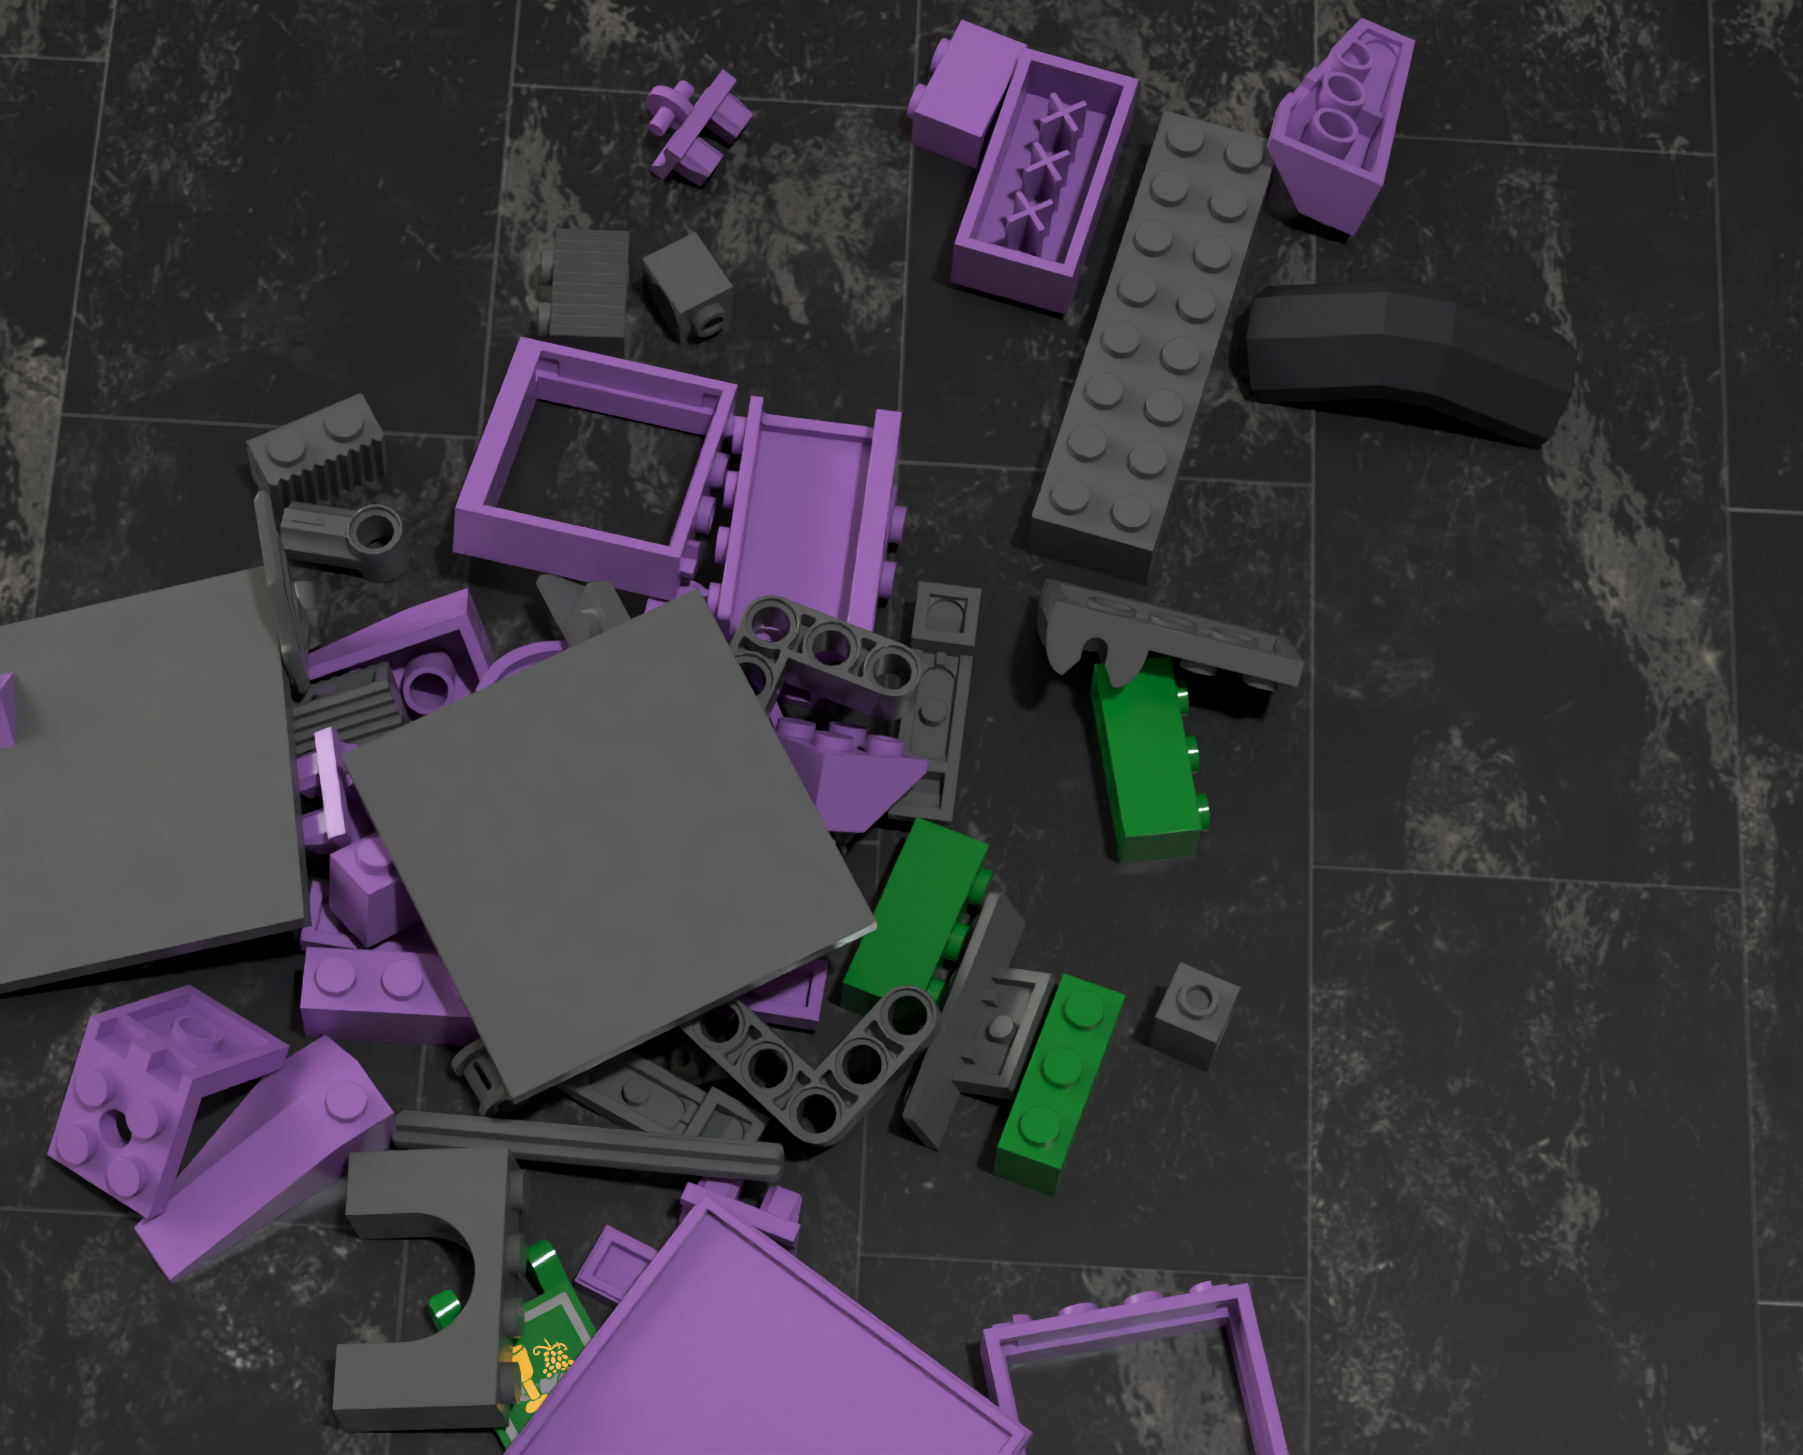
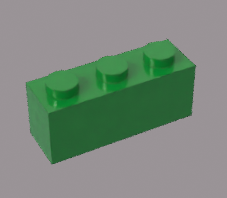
M1171 656L1146 658L1141 670L1132 681L1122 687L1114 688L1111 686L1104 663L1095 664L1090 694L1120 864L1196 855L1201 832L1209 831L1210 814L1206 794L1195 793L1192 774L1199 772V753L1195 736H1185L1182 716H1188L1189 700L1185 679L1174 678Z
M916 817L874 911L873 916L877 921V929L863 936L843 981L841 1008L865 1017L886 993L895 987L903 985L921 988L935 1000L938 1006L940 1005L946 988V982L938 979L947 959L955 963L958 962L971 926L963 924L964 918L971 904L982 907L994 878L995 872L986 868L989 844ZM917 1000L902 1002L893 1013L892 1022L894 1028L910 1035L914 1034L922 1015L928 1016L926 1006Z
M1063 974L997 1146L993 1175L1055 1197L1118 1030L1126 995L1071 975Z

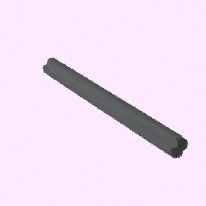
M403 1110L395 1115L397 1132L392 1134L394 1146L400 1149L509 1146L514 1158L521 1160L762 1182L778 1181L782 1177L785 1160L784 1148L779 1143Z

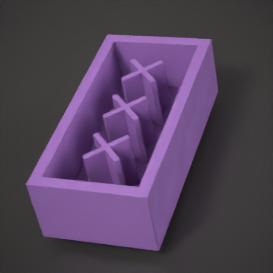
M1023 47L954 243L950 282L1067 315L1133 120L1139 79Z

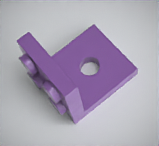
M191 985L92 1015L86 1028L47 1155L145 1218L150 1219L163 1214L169 1201L201 1098L282 1069L290 1046ZM118 1111L126 1116L127 1126L132 1132L130 1142L125 1140L118 1131L116 1124Z

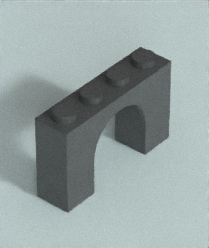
M509 1146L349 1152L345 1216L359 1238L437 1237L453 1241L472 1253L475 1263V1280L470 1298L461 1313L447 1327L432 1336L409 1342L337 1344L333 1411L348 1432L509 1427L510 1404L520 1402L522 1390L519 1363L512 1362L513 1338H522L525 1326L523 1300L521 1297H515L516 1275L526 1272L528 1262L526 1236L524 1233H519L520 1210L529 1209L531 1199L528 1170L520 1169Z

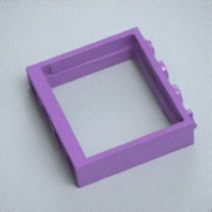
M520 337L455 506L453 552L585 582L610 580L616 589L669 601L676 599L683 577L694 579L702 549V542L696 541L698 533L708 535L711 530L716 509V498L710 497L712 490L723 491L731 461V455L725 454L727 447L732 448L738 385ZM537 399L706 436L669 546L496 508Z
M1210 1280L1191 1287L1190 1293L1164 1298L1162 1292L1147 1291L1128 1297L1124 1300V1305L1098 1309L1095 1303H1079L1061 1309L1056 1317L1032 1321L1031 1316L1018 1314L1013 1315L1012 1322L992 1325V1328L983 1329L979 1352L989 1399L993 1404L1019 1422L1007 1365L1226 1327L1255 1454L1289 1455L1248 1283L1229 1286V1284L1212 1286ZM1025 1448L1020 1455H1026Z

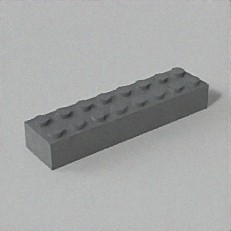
M1164 110L1031 517L1027 546L1028 553L1147 586L1273 181L1276 165L1267 148L1268 138Z

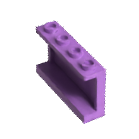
M751 396L748 417L736 416L732 453L741 454L742 458L740 471H728L726 477L723 508L732 509L733 516L731 528L719 526L715 564L725 565L722 584L710 583L707 605L728 645H730L748 605L759 597L775 595L873 632L899 449L902 412L877 409L875 426L867 427L766 414L763 411L764 397ZM773 627L760 628L754 632L758 638L767 642H777L786 637L783 632ZM831 650L821 651L815 655L818 659L846 661L841 654Z

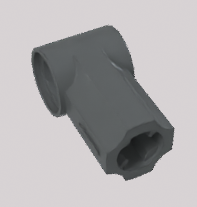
M291 501L289 507L285 508L280 526V539L286 553V559L357 569L364 578L373 582H389L398 578L406 571L410 563V549L403 523L399 514L391 507L382 504H369L354 511ZM378 538L391 540L386 546L378 549L366 547L371 541Z

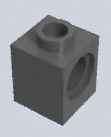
M696 232L643 258V291L679 344L696 336H710L719 331L729 319L733 318V285Z
M1180 962L1155 1016L1148 1047L1209 1072L1233 1018L1241 987Z

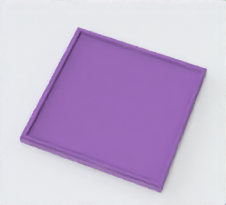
M706 1191L503 1455H1020L1032 1439L1033 1433Z

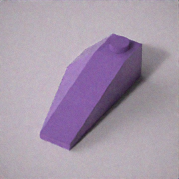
M1361 18L1331 49L1327 58L1317 68L1313 67L1305 76L1301 85L1293 93L1289 92L1280 102L1276 109L1267 148L1299 213L1315 219L1324 226L1334 227L1352 236L1355 235L1383 187L1415 40Z
M468 588L403 610L308 654L311 684H316L321 680H329L333 676L340 677L344 673H352L357 669H365L370 665H378L382 661L389 662L410 722L474 693L483 675L495 663L491 644ZM290 681V690L292 691L294 689Z
M325 1034L285 1059L282 1069L262 1077L175 1179L165 1213L150 1219L143 1217L134 1227L135 1232L172 1285L347 1174L349 1152L383 1151L393 1144L392 1135L397 1132L394 1112L359 1062Z

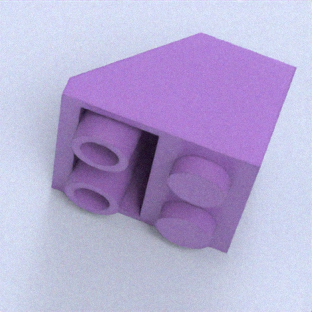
M779 717L777 726L773 727L828 831L864 833L927 772L929 760L905 752V741L873 734L867 735L866 738L867 728L861 725L830 721L828 731L815 730V723L801 719Z

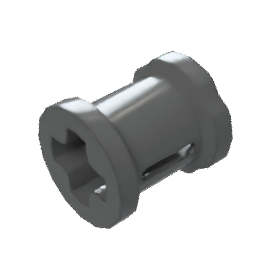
M481 1038L464 1047L451 1061V1067L455 1074L466 1078L480 1101L481 1105L478 1113L481 1117L502 1119L521 1109L532 1098L530 1097L515 1105L513 1104Z

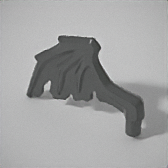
M258 491L254 499L267 589L280 640L281 653L293 689L303 694L306 693L311 685L308 650H313L321 644L320 627L322 618L317 610L314 583L310 581L294 582L279 532L276 531L271 497L265 491Z

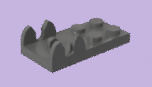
M1045 579L1037 612V629L1040 639L1046 648L1051 666L1061 675L1080 660L1082 650L1088 652L1097 650L1100 661L1104 663L1111 686L1114 688L1122 687L1132 681L1139 673L1150 650L1181 658L1179 666L1195 673L1216 676L1218 668L1243 673L1241 681L1256 688L1278 691L1280 683L1298 687L1304 661L1287 637L1053 579Z

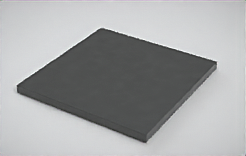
M264 566L0 626V674L14 672L15 746L0 749V994L312 926L290 679L281 653V645L267 589Z
M698 588L340 755L342 763L514 1105L877 929L875 917Z

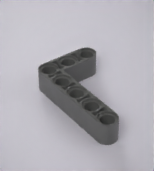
M767 595L752 601L744 611L729 645L748 682L753 683L761 690V693L756 695L768 719L784 682L877 719L887 721L904 717L910 713L916 703L922 667L919 657L911 648L784 597ZM773 627L783 632L786 637L777 642H767L758 638L754 632L760 628ZM831 650L841 654L846 661L840 665L829 666L819 662L815 655L821 651ZM882 674H894L902 678L906 685L900 689H886L879 685L875 678Z
M911 985L895 987L880 999L816 1070L738 997L678 1026L796 1137L810 1145L826 1147L834 1145L843 1139L935 1040L941 1029L942 1016L940 1007L926 991ZM908 1000L922 1002L926 1006L928 1014L927 1022L923 1029L912 1035L899 1034L894 1029L892 1022L893 1013L897 1006ZM720 1008H733L739 1018L737 1033L727 1042H712L706 1029L707 1020L710 1015ZM865 1048L874 1049L878 1052L882 1061L880 1074L871 1083L864 1085L853 1083L847 1071L849 1059L858 1050ZM767 1053H781L786 1059L788 1066L785 1079L776 1087H760L754 1075L757 1061ZM815 1098H829L836 1109L834 1124L823 1133L814 1134L808 1132L802 1120L805 1106Z

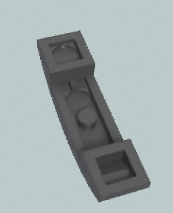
M919 581L910 648L920 659L922 673L916 703L910 713L901 718L898 739L905 741V752L929 761L926 774L889 808L888 819L915 822L916 817L941 826L952 827L982 590L980 588Z
M631 1050L622 1052L554 1085L626 1130L758 1142L770 1122L769 1117L712 1086L709 1093Z

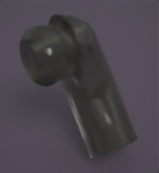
M735 1011L732 1012L718 1038L712 1040V1042H727L735 1036L739 1027V1018ZM696 1042L680 1044L670 1054L669 1067L671 1072L676 1077L694 1086L723 1081L732 1077Z

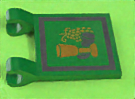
M541 1240L527 1248V1269L543 1294L523 1304L525 1313L523 1337L513 1338L512 1362H518L520 1366L522 1380L521 1398L519 1403L510 1404L509 1427H493L505 1451L597 1333L571 1286L554 1248L547 1240ZM445 1290L429 1300L430 1316L438 1331H441L453 1322L463 1310L455 1293L451 1290Z

